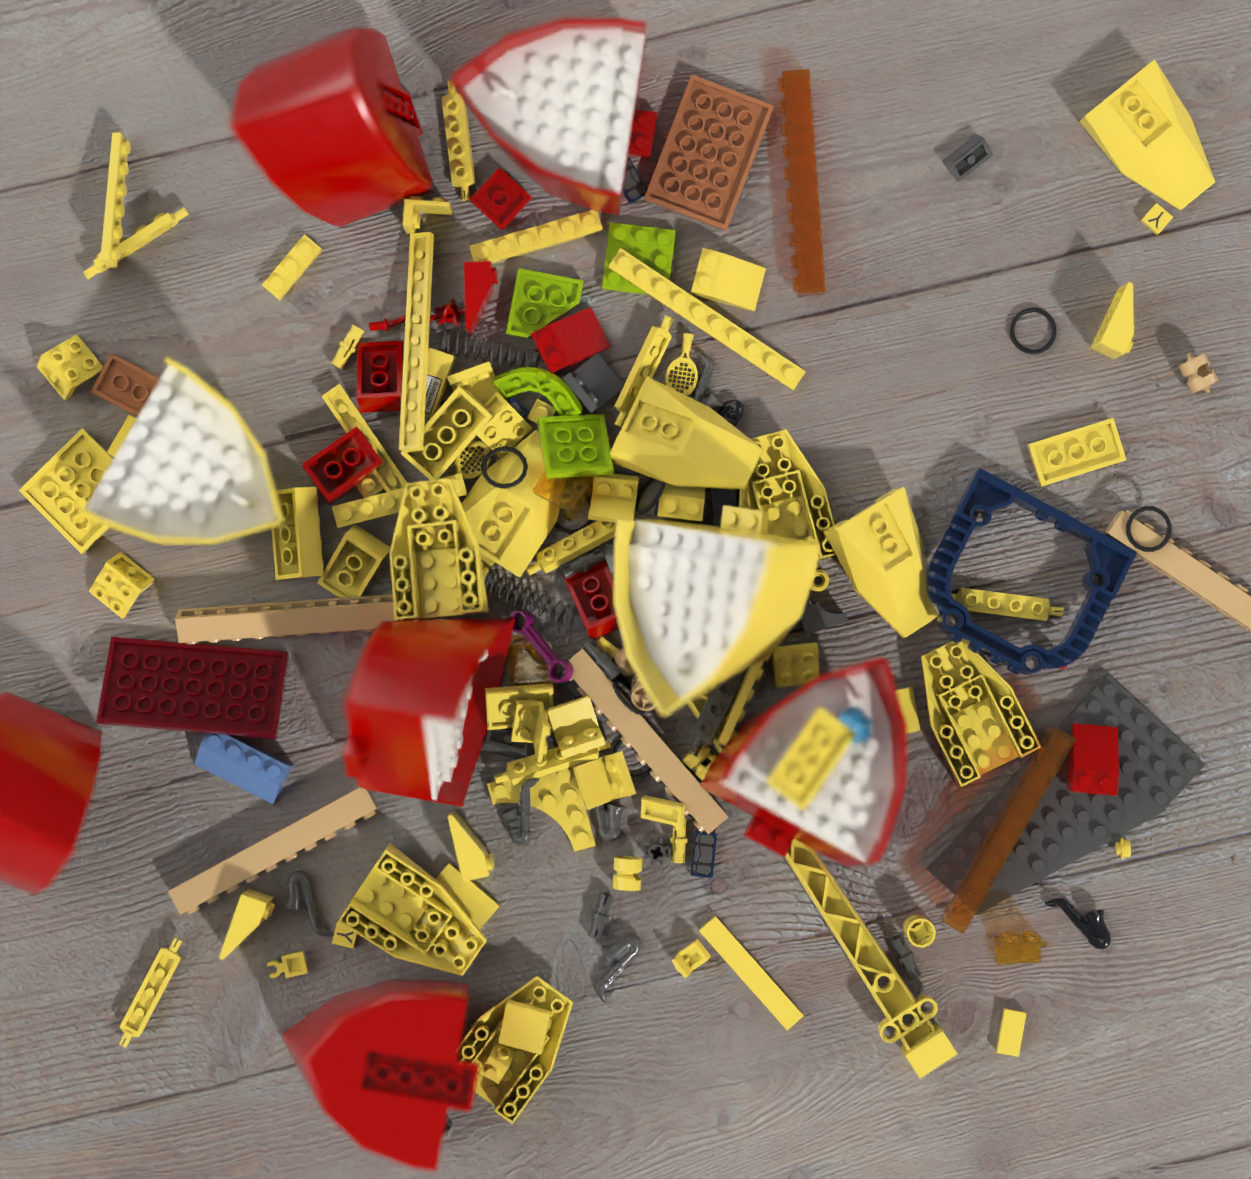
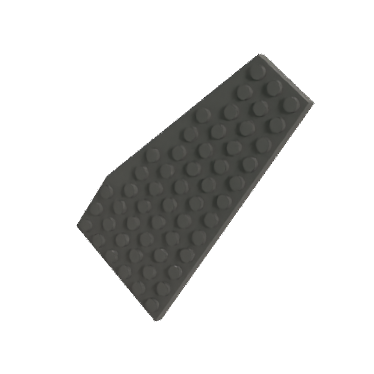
M1106 674L1041 744L1042 748L1036 750L927 870L978 915L1161 814L1206 764L1113 678ZM1073 723L1118 727L1119 779L1117 796L1072 792L1066 789Z

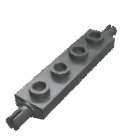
M748 668L713 688L690 733L694 743L688 752L689 754L697 757L702 745L710 746L737 695Z

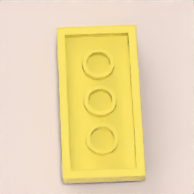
M1114 418L1027 445L1040 487L1126 460Z
M817 707L765 783L800 810H805L856 734L823 708Z

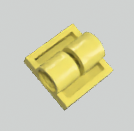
M817 642L776 647L773 651L772 663L776 688L806 685L820 676Z

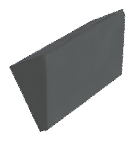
M974 135L943 159L942 162L955 180L959 182L993 156L984 137Z
M494 729L487 731L483 750L514 759H521L527 757L530 743L511 742L510 729Z

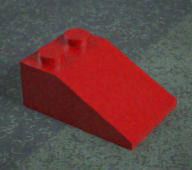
M491 261L464 262L465 324L469 335H474L494 292V284H498V271H496V267L492 266Z
M591 307L531 333L548 371L553 374L562 372L611 347Z
M402 341L358 343L357 402L360 413L401 411L403 379Z
M355 427L305 461L302 467L326 502L331 505L379 467L383 461L359 428Z
M605 561L597 563L588 568V571H582L568 579L563 575L590 639H596L620 628L614 604V580Z
M1073 723L1066 789L1072 792L1117 796L1119 779L1118 727Z

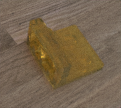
M544 472L534 487L533 493L563 509L564 518L572 522L593 489L594 476L546 479Z
M546 642V643L549 645V647L552 649V643H551V642ZM531 644L510 645L508 650L510 686L552 683L553 693H556L555 682L549 678L547 673L548 665Z
M1024 931L1022 935H1014L1013 932H1001L1000 936H994L995 963H1040V947L1047 946V941L1034 931Z

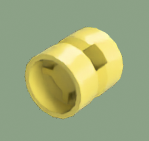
M703 745L697 757L687 753L682 759L690 769L696 770L695 774L701 781H703L710 765L717 757L716 754H710L711 749L708 746ZM704 760L707 762L705 766L701 765V762Z
M614 856V870L617 873L613 875L612 888L623 891L641 890V876L638 873L642 871L643 858L636 856Z
M913 914L906 918L903 924L904 935L912 945L923 948L929 946L934 941L936 930L927 917L921 914Z

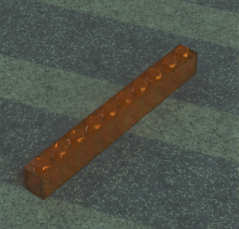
M809 69L782 71L781 78H778L777 84L778 92H782L783 100L779 101L780 114H784V123H781V135L786 138V145L782 146L783 158H787L788 167H784V178L789 180V189H786V202H790L791 211L787 212L788 225L792 224L793 233H789L790 247H794V255H791V268L796 271V277L792 278L793 291H797V297L824 295L826 285Z
M1051 726L1041 743L1042 748L1037 750L940 919L945 924L963 934L965 933L1076 741L1075 738Z

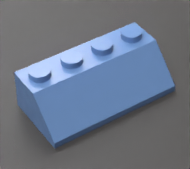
M206 733L199 747L194 765L274 804L294 764L236 735Z

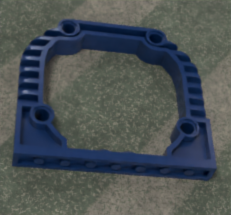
M979 468L971 478L952 516V520L929 563L926 588L931 605L939 615L937 625L942 632L948 634L947 637L956 643L961 641L968 645L967 648L977 654L981 652L988 656L987 659L989 661L1008 666L1007 670L1013 674L1032 675L1041 669L1048 670L1066 666L1077 660L1086 651L1111 600L1115 599L1137 552ZM1012 502L1034 513V517L1044 522L1047 520L1054 524V528L1061 532L1067 531L1088 542L1084 551L1088 559L1090 571L1082 579V584L1087 590V594L1067 635L1058 646L1049 651L1035 644L1019 648L971 622L967 608L952 598L950 585L952 573L973 530H979L991 521L992 512L1005 509ZM974 512L982 515V522L975 520ZM1093 575H1096V576L1099 577V579H1100V584H1099V585H1096V584L1093 583V581H1092ZM948 615L954 618V626L947 624L946 617ZM1027 658H1031L1034 662L1032 669L1026 666L1025 661Z

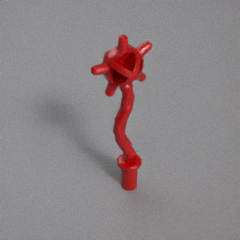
M451 299L450 304L443 305L441 308L435 307V311L439 313L430 315V322L438 320V325L445 322L454 323L457 326L460 315L465 314V309H459L455 304V300ZM406 315L393 321H388L385 318L384 321L369 322L370 331L384 329L389 331L390 327L406 322Z

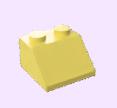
M666 483L664 491L659 498L657 517L702 522L706 488L673 486Z

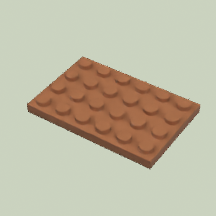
M691 74L644 201L727 232L774 105Z

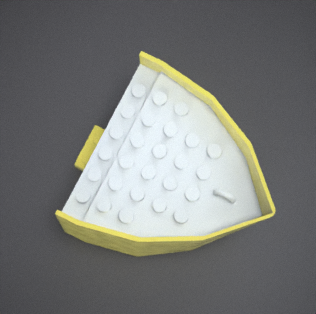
M169 358L165 359V362L168 364L167 369L139 417L136 419L128 415L108 449L107 454L114 457V460L86 508L79 507L77 510L110 528L164 546L218 543L277 526L282 522V515L265 454L234 407L190 370Z
M723 505L721 527L676 519L617 520L614 604L627 658L661 715L665 716L772 654L802 616L817 568L820 543L766 534L769 517L768 511Z

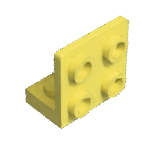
M411 196L410 199H405L403 228L406 234L416 233V229H420L421 224L419 213L452 215L453 210L450 202H446L444 198H433V201H426L423 197Z
M74 335L42 354L36 367L65 401L72 397L77 386L100 373L103 365L80 337Z
M490 362L447 377L453 391L459 386L464 387L482 404L486 403L496 392L500 394L492 382L495 374Z
M498 392L483 404L493 417L477 436L491 450L503 446L514 447L532 430V427ZM509 451L497 452L496 455L502 458Z
M613 473V475L594 476L588 519L617 523V520H633L639 476Z
M119 552L105 563L89 592L123 619L138 596L150 587L155 579L125 554Z
M589 696L547 709L563 759L606 745Z
M516 699L510 736L511 742L533 743L537 762H542L543 754H547V741L545 739L546 736L550 735L551 729L550 722H547L548 712L544 710L543 701Z
M622 751L605 755L573 768L586 809H592L615 799L636 794Z

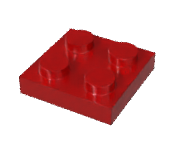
M498 168L469 201L503 231L532 200V197L502 169Z

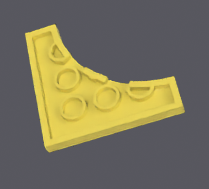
M575 766L538 777L539 781L530 788V806L545 812L558 822L568 835L575 852L596 846L585 803L573 770ZM510 780L496 784V781L487 783L493 805L520 803L522 783L513 785Z

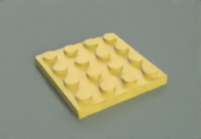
M84 428L76 433L19 490L81 554H84L110 528L77 510L79 507L86 508L114 460Z

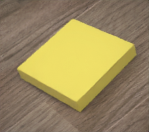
M508 1000L498 1043L541 1055L544 1049L551 1011Z

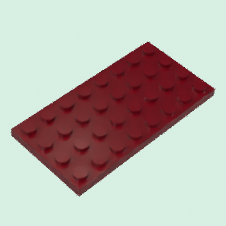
M111 637L96 722L105 725L277 739L289 652Z

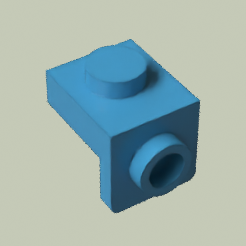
M852 706L840 714L838 720L857 732L851 743L856 746L861 741L866 742L872 733L870 728L874 721L865 716L862 710Z

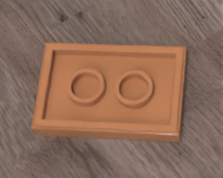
M110 353L91 393L139 417L161 378Z

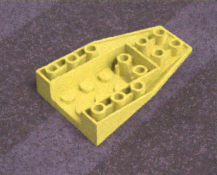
M1155 59L1079 121L1121 174L1178 210H1182L1215 183L1192 118Z
M646 376L611 449L610 455L614 464L673 486L746 489L763 449L710 407Z
M785 429L751 438L753 442L763 449V452L746 489H740L739 507L768 511L769 517L766 534L799 540L810 537L815 539L816 543H820L818 559L836 555L824 531L835 525L825 487L788 431Z
M537 430L514 447L524 455L528 465L527 474L521 483L511 488H496L487 482L482 473L461 504L478 542L479 552L519 578L522 577L557 522L568 478L546 479L540 436ZM508 452L487 469V474L491 480L497 483H512L522 474V460L515 453Z
M451 479L406 483L390 549L395 620H423L488 613L489 608L478 542Z
M901 487L887 492L876 499V503L850 519L840 521L824 531L855 591L902 638H906L937 618L938 614L932 607L927 593L926 576L928 564L925 549L905 487Z
M951 641L921 656L930 726L957 786L962 787L981 778L980 775L1042 747L1012 687L979 654L970 651L967 648L968 645L961 641L960 643Z
M391 843L388 844L338 921L394 958L460 976L464 975L487 941L486 937L444 886Z
M539 976L534 977L481 1015L460 1042L458 1060L480 1063L475 1092L495 1106V1112L511 1124L515 1122L552 1071L573 1005L572 1000ZM508 1000L551 1011L544 1049L541 1055L501 1044L515 1052V1055L500 1083L498 1084L479 1074L495 1043L499 1042Z

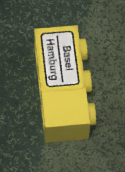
M432 348L428 349L425 418L429 420L439 409L448 383L447 377L450 376L456 360L455 356Z

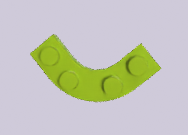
M517 368L495 376L492 381L504 399L521 392L533 391L546 396L560 416L578 415L583 411L580 402L564 380L540 368Z

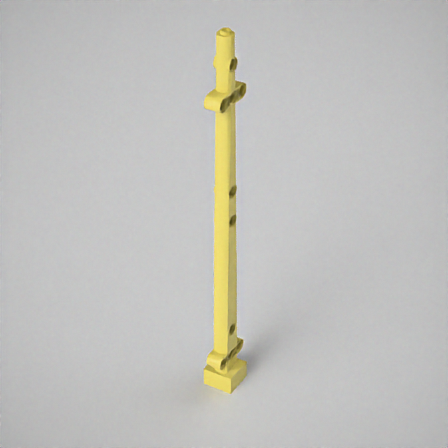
M709 691L687 703L697 719L710 696ZM726 716L712 742L719 754L725 745L716 742L726 720ZM793 839L785 859L886 1016L878 1025L879 1035L887 1043H893L900 1039L903 1043L900 1046L902 1052L919 1078H922L957 1055V1052L937 1023L933 1025L929 1020L938 1011L936 1002L931 996L926 994L920 995L917 998L913 996L818 853L814 849ZM881 976H887L889 978V981L885 986H879L877 984V981ZM929 1001L932 1003L930 1010H921L923 1002ZM905 1014L913 1015L910 1023L902 1022ZM893 1026V1034L889 1036L884 1035V1028Z

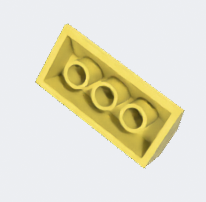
M459 386L424 426L423 451L402 452L401 454L429 480H438L493 415L466 388Z
M316 487L276 490L275 493L282 515V522L277 526L271 527L276 580L324 576Z

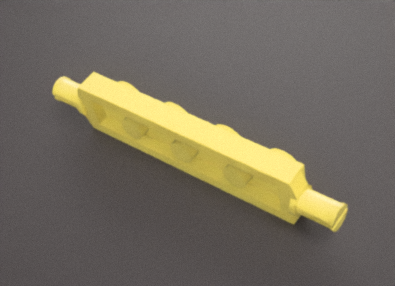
M449 80L447 81L449 94L441 97L451 181L452 186L460 188L461 201L470 200L469 187L476 182L466 101L460 93H457V88Z
M183 207L174 214L161 213L148 226L143 225L134 231L135 234L131 237L120 239L121 257L118 262L177 225L178 221L189 215L186 208ZM101 252L97 255L98 258L94 260V265L83 271L88 280L109 268L100 260Z
M665 315L660 327H651L614 407L620 413L614 424L621 428L646 376L653 377L672 336L668 330L674 320L671 317Z
M596 521L536 553L537 562L526 568L529 575L531 576L541 569L547 574L616 536L617 523Z
M960 588L957 594H952L953 600L962 604L969 612L1047 621L1049 615L1062 617L1063 613L1061 612L1064 611L1063 607H1052L1049 599L968 588Z
M609 739L605 740L606 745L564 759L559 747L547 750V754H543L542 762H537L535 754L507 763L506 772L494 775L496 784L510 780L513 785H516L531 778H538L598 759L599 751L611 748Z
M174 937L169 948L162 947L120 1025L124 1032L118 1043L120 1046L123 1044L122 1047L127 1048L132 1036L140 1037L182 959L179 953H177L183 942L182 939Z

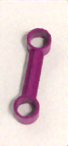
M526 610L512 612L509 618L515 617L512 631L522 633L548 665L547 673L549 678L556 683L569 681L574 672L572 664L568 660H560L533 627V615ZM520 614L525 618L523 629H520L517 623ZM559 663L563 665L565 670L562 679L558 677L556 672Z

